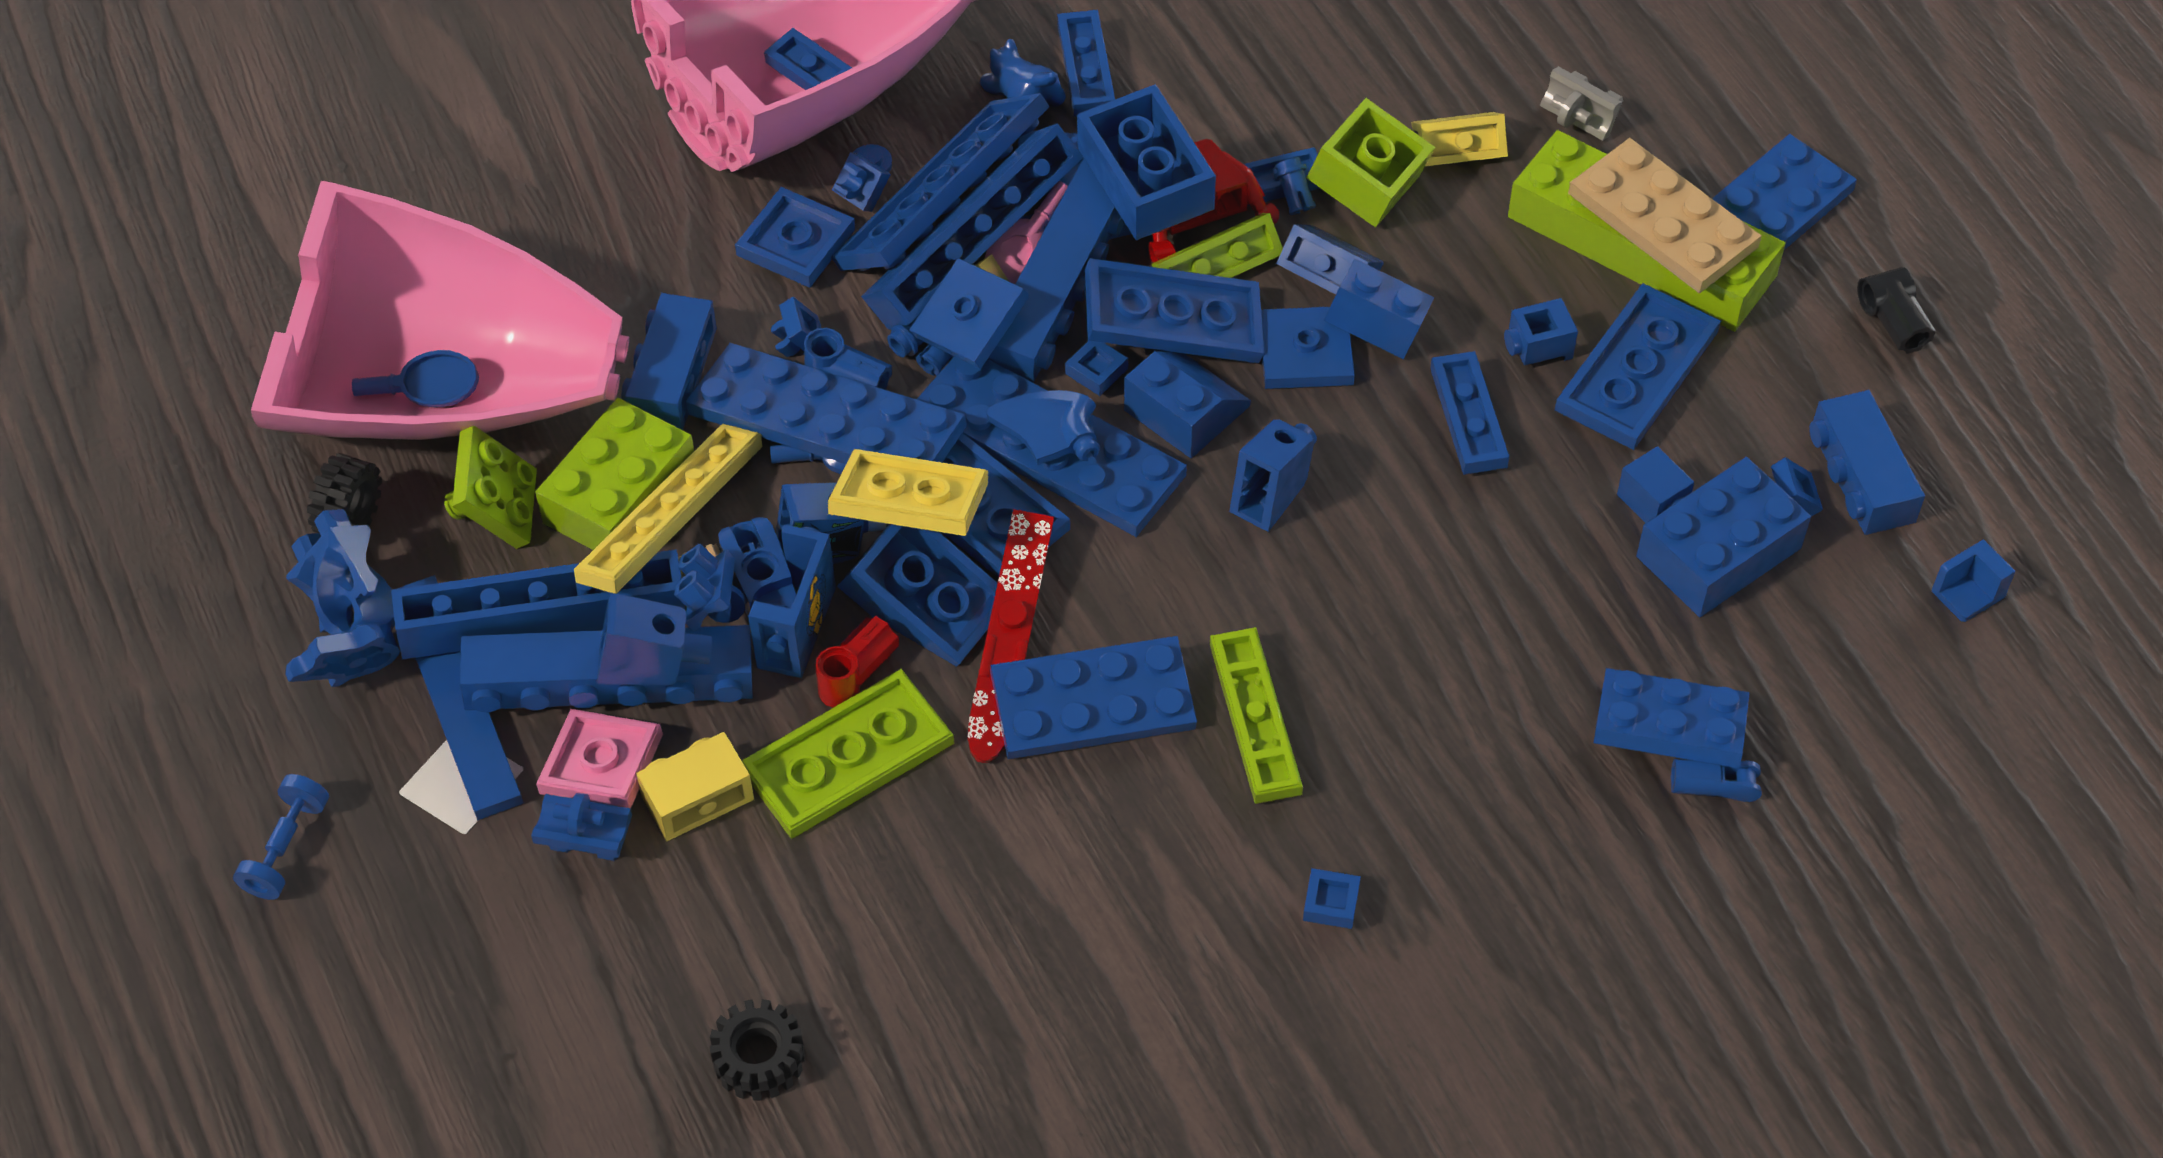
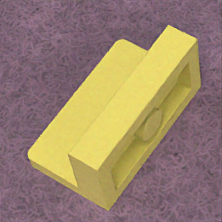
M1489 112L1411 122L1412 131H1417L1419 136L1435 147L1425 166L1508 157L1505 116L1502 113Z

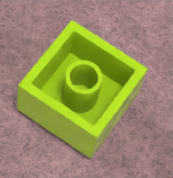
M1365 98L1322 146L1306 178L1376 228L1419 178L1435 147L1372 101Z

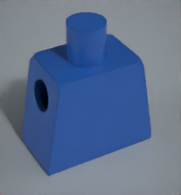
M1273 420L1239 451L1229 512L1269 532L1306 483L1313 446L1317 441L1313 429L1302 423L1292 426L1282 420Z
M610 593L600 640L597 684L672 685L677 681L681 662L709 664L712 636L685 633L686 611L682 607Z

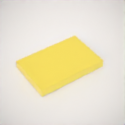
M854 449L828 500V514L966 536L987 488L988 470Z

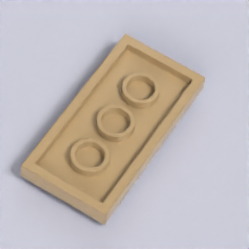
M1628 138L1570 182L1569 195L1699 294L1755 251L1760 245L1762 236L1631 138Z

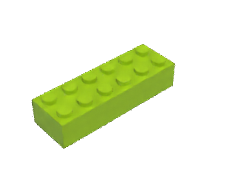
M1556 130L1513 182L1508 217L1639 284L1644 283L1721 320L1720 325L1735 332L1777 277L1786 242L1744 222L1762 236L1759 247L1699 294L1568 194L1570 182L1607 154Z

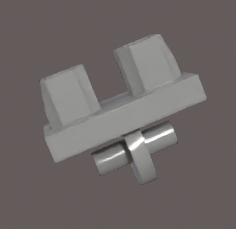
M1558 66L1551 72L1549 87L1540 106L1558 116L1557 123L1563 127L1568 128L1573 124L1603 141L1610 135L1614 121L1621 108L1623 97L1611 90L1604 92L1591 85L1586 76L1577 71L1570 73Z

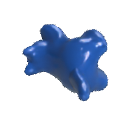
M1008 39L1004 47L999 49L992 48L990 50V69L992 73H986L980 79V85L984 91L994 95H1005L1007 98L1041 93L1051 107H1057L1065 101L1066 93L1060 85L1057 73L1050 68L1022 59L1013 39Z

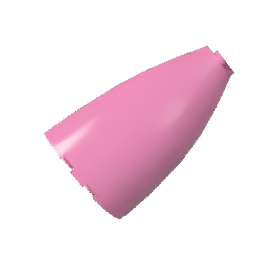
M631 0L637 34L643 33L645 43L651 53V57L645 59L646 66L655 89L664 88L667 101L672 110H669L668 116L691 150L707 165L718 171L730 169L731 172H734L792 148L860 111L903 78L942 39L970 3L976 0ZM791 28H795L852 68L823 83L804 90L766 64L764 52Z
M320 182L298 254L302 280L286 333L274 332L251 407L252 417L258 427L274 431L336 438L426 440L459 436L460 431L471 426H476L487 433L548 419L606 399L615 401L620 382V375L614 374L616 362L625 363L629 346V336L621 335L623 317L581 286L532 255L472 225L390 197L332 182ZM436 350H450L461 353L474 363L479 373V382L475 391L462 402L446 407L432 408L418 405L410 401L403 392L396 393L395 395L390 393L354 396L352 392V379L390 376V374L400 375L402 368L408 361L423 353Z

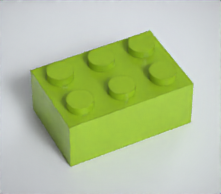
M617 397L535 491L543 524L594 550L694 452L692 435Z

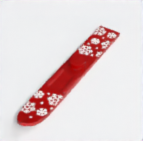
M1013 509L969 717L967 736L969 750L975 760L980 763H989L994 760L1005 747L990 668L993 664L1026 659L1054 516Z

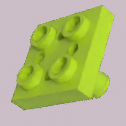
M476 426L466 428L460 431L454 491L445 495L447 501H444L445 508L453 519L462 520L467 516L515 549L529 544L531 540L537 468Z

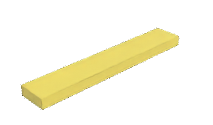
M721 424L574 568L576 583L617 594L762 448L761 434Z

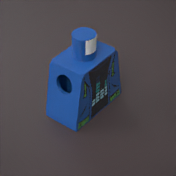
M837 483L782 485L776 535L783 554L784 548L781 531L784 525L798 528L811 527L821 533L829 534L833 564L856 558L860 552L862 534L885 530L887 523L828 514V500Z

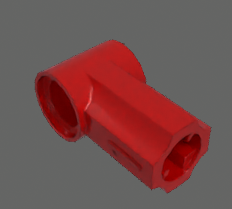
M877 616L874 618L866 617L839 646L829 647L820 652L816 658L817 686L820 700L825 705L834 708L860 693L861 685L896 650L899 646V637L890 628L889 623Z

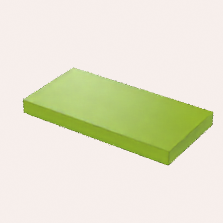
M900 669L743 759L742 762L750 774L752 787L789 837L793 839L954 744V735L905 672Z

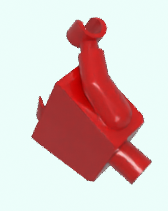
M1203 139L1194 142L1216 175L1215 209L1153 233L1154 241L1149 242L1150 259L1154 263L1176 253L1173 244L1167 239V230L1173 235L1247 211L1248 204L1254 210L1255 216L1262 213H1270L1275 225L1279 219V210L1272 203L1266 205L1263 199L1266 195L1250 168L1229 153L1221 151L1213 140Z

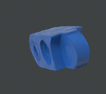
M757 517L751 519V521L740 522L731 527L721 529L718 534L721 552L726 549L735 557L733 586L740 589L745 596V612L747 616L754 601L791 609L796 593L788 565L771 522L767 518Z

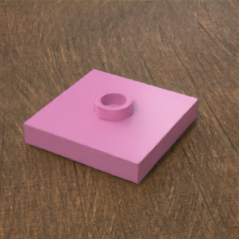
M570 709L536 783L539 794L573 799L576 793H584L589 795L590 802L631 809L640 789L636 773L645 769L651 763L663 736L661 725Z

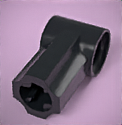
M1899 267L1861 278L1858 281L1857 294L1862 309L1869 316H1878L1898 350H1904L1906 354L1921 350L1924 345L1933 340L1936 330L1916 300V286L1907 268Z

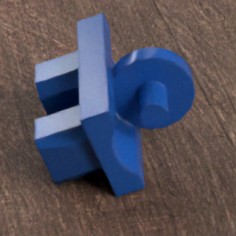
M698 544L682 555L679 560L678 568L685 576L676 585L674 595L687 606L685 624L694 632L701 627L702 621L707 615L717 622L730 623L738 620L744 613L746 605L745 596L740 589L732 586L735 557L726 549L714 557L704 546Z
M576 793L573 799L545 794L539 820L531 834L532 841L535 844L547 845L554 851L567 853L570 850L596 854L600 859L615 861L620 856L632 818L631 809L590 802L589 795L584 793Z

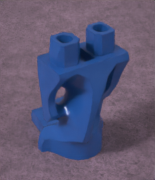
M344 509L322 511L314 520L319 533L301 536L291 546L298 563L286 575V579L300 588L313 601L317 616L319 617L320 633L328 632L330 635L316 637L305 652L293 658L286 665L285 674L289 682L328 679L331 687H339L350 679L368 675L392 663L400 653L392 633L395 626L392 589L385 579L366 562V551L371 529L368 525L352 526ZM354 609V622L352 624V615Z

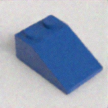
M889 524L837 587L873 618L875 616L889 623L890 628L957 667L988 630L998 583L940 532Z

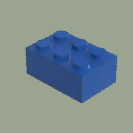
M1156 84L1077 114L1078 150L1135 240L1215 209L1216 175Z
M1746 456L1645 523L1636 557L1700 618L1800 550L1806 536L1811 515Z

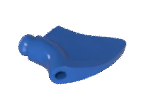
M1064 390L1034 392L993 404L986 410L987 418L992 424L1015 436L1028 447L1037 465L1052 461L1069 453L1076 454L1078 459L1082 461H1088V452H1091L1094 458L1099 453L1100 446L1089 424L1090 416L1095 410L1096 404L1090 397L1084 394Z

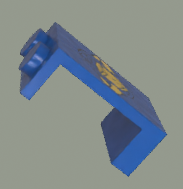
M784 525L781 534L785 560L792 577L793 586L799 587L791 609L754 601L748 618L757 668L802 678L834 595L836 583L829 534L821 533L811 527L798 528Z

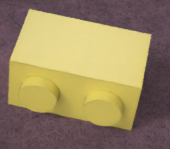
M725 732L711 738L699 739L688 749L669 758L657 759L647 765L645 769L636 773L641 797L666 841L676 838L754 800L750 774Z

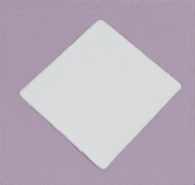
M446 740L404 785L399 794L458 832L467 834L478 821ZM507 758L513 776L516 779L523 771V767Z

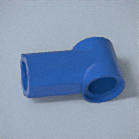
M817 328L812 330L804 340L805 366L884 390L887 389L888 382L892 376V365L845 345L843 337L836 330Z

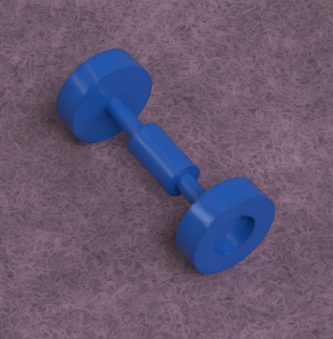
M297 774L286 775L278 788L279 797L290 805L291 808L286 817H280L265 846L268 853L263 863L252 860L241 861L233 875L234 882L241 889L256 897L275 900L280 896L286 881L280 873L271 868L276 857L284 855L298 827L295 820L299 812L321 813L329 799V794L323 786L305 776Z

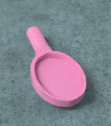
M1057 182L1039 207L1034 210V214L1030 219H1019L986 251L985 258L992 254L1009 282L1016 284L1041 238L1044 228L1049 223L1068 188L1065 183Z

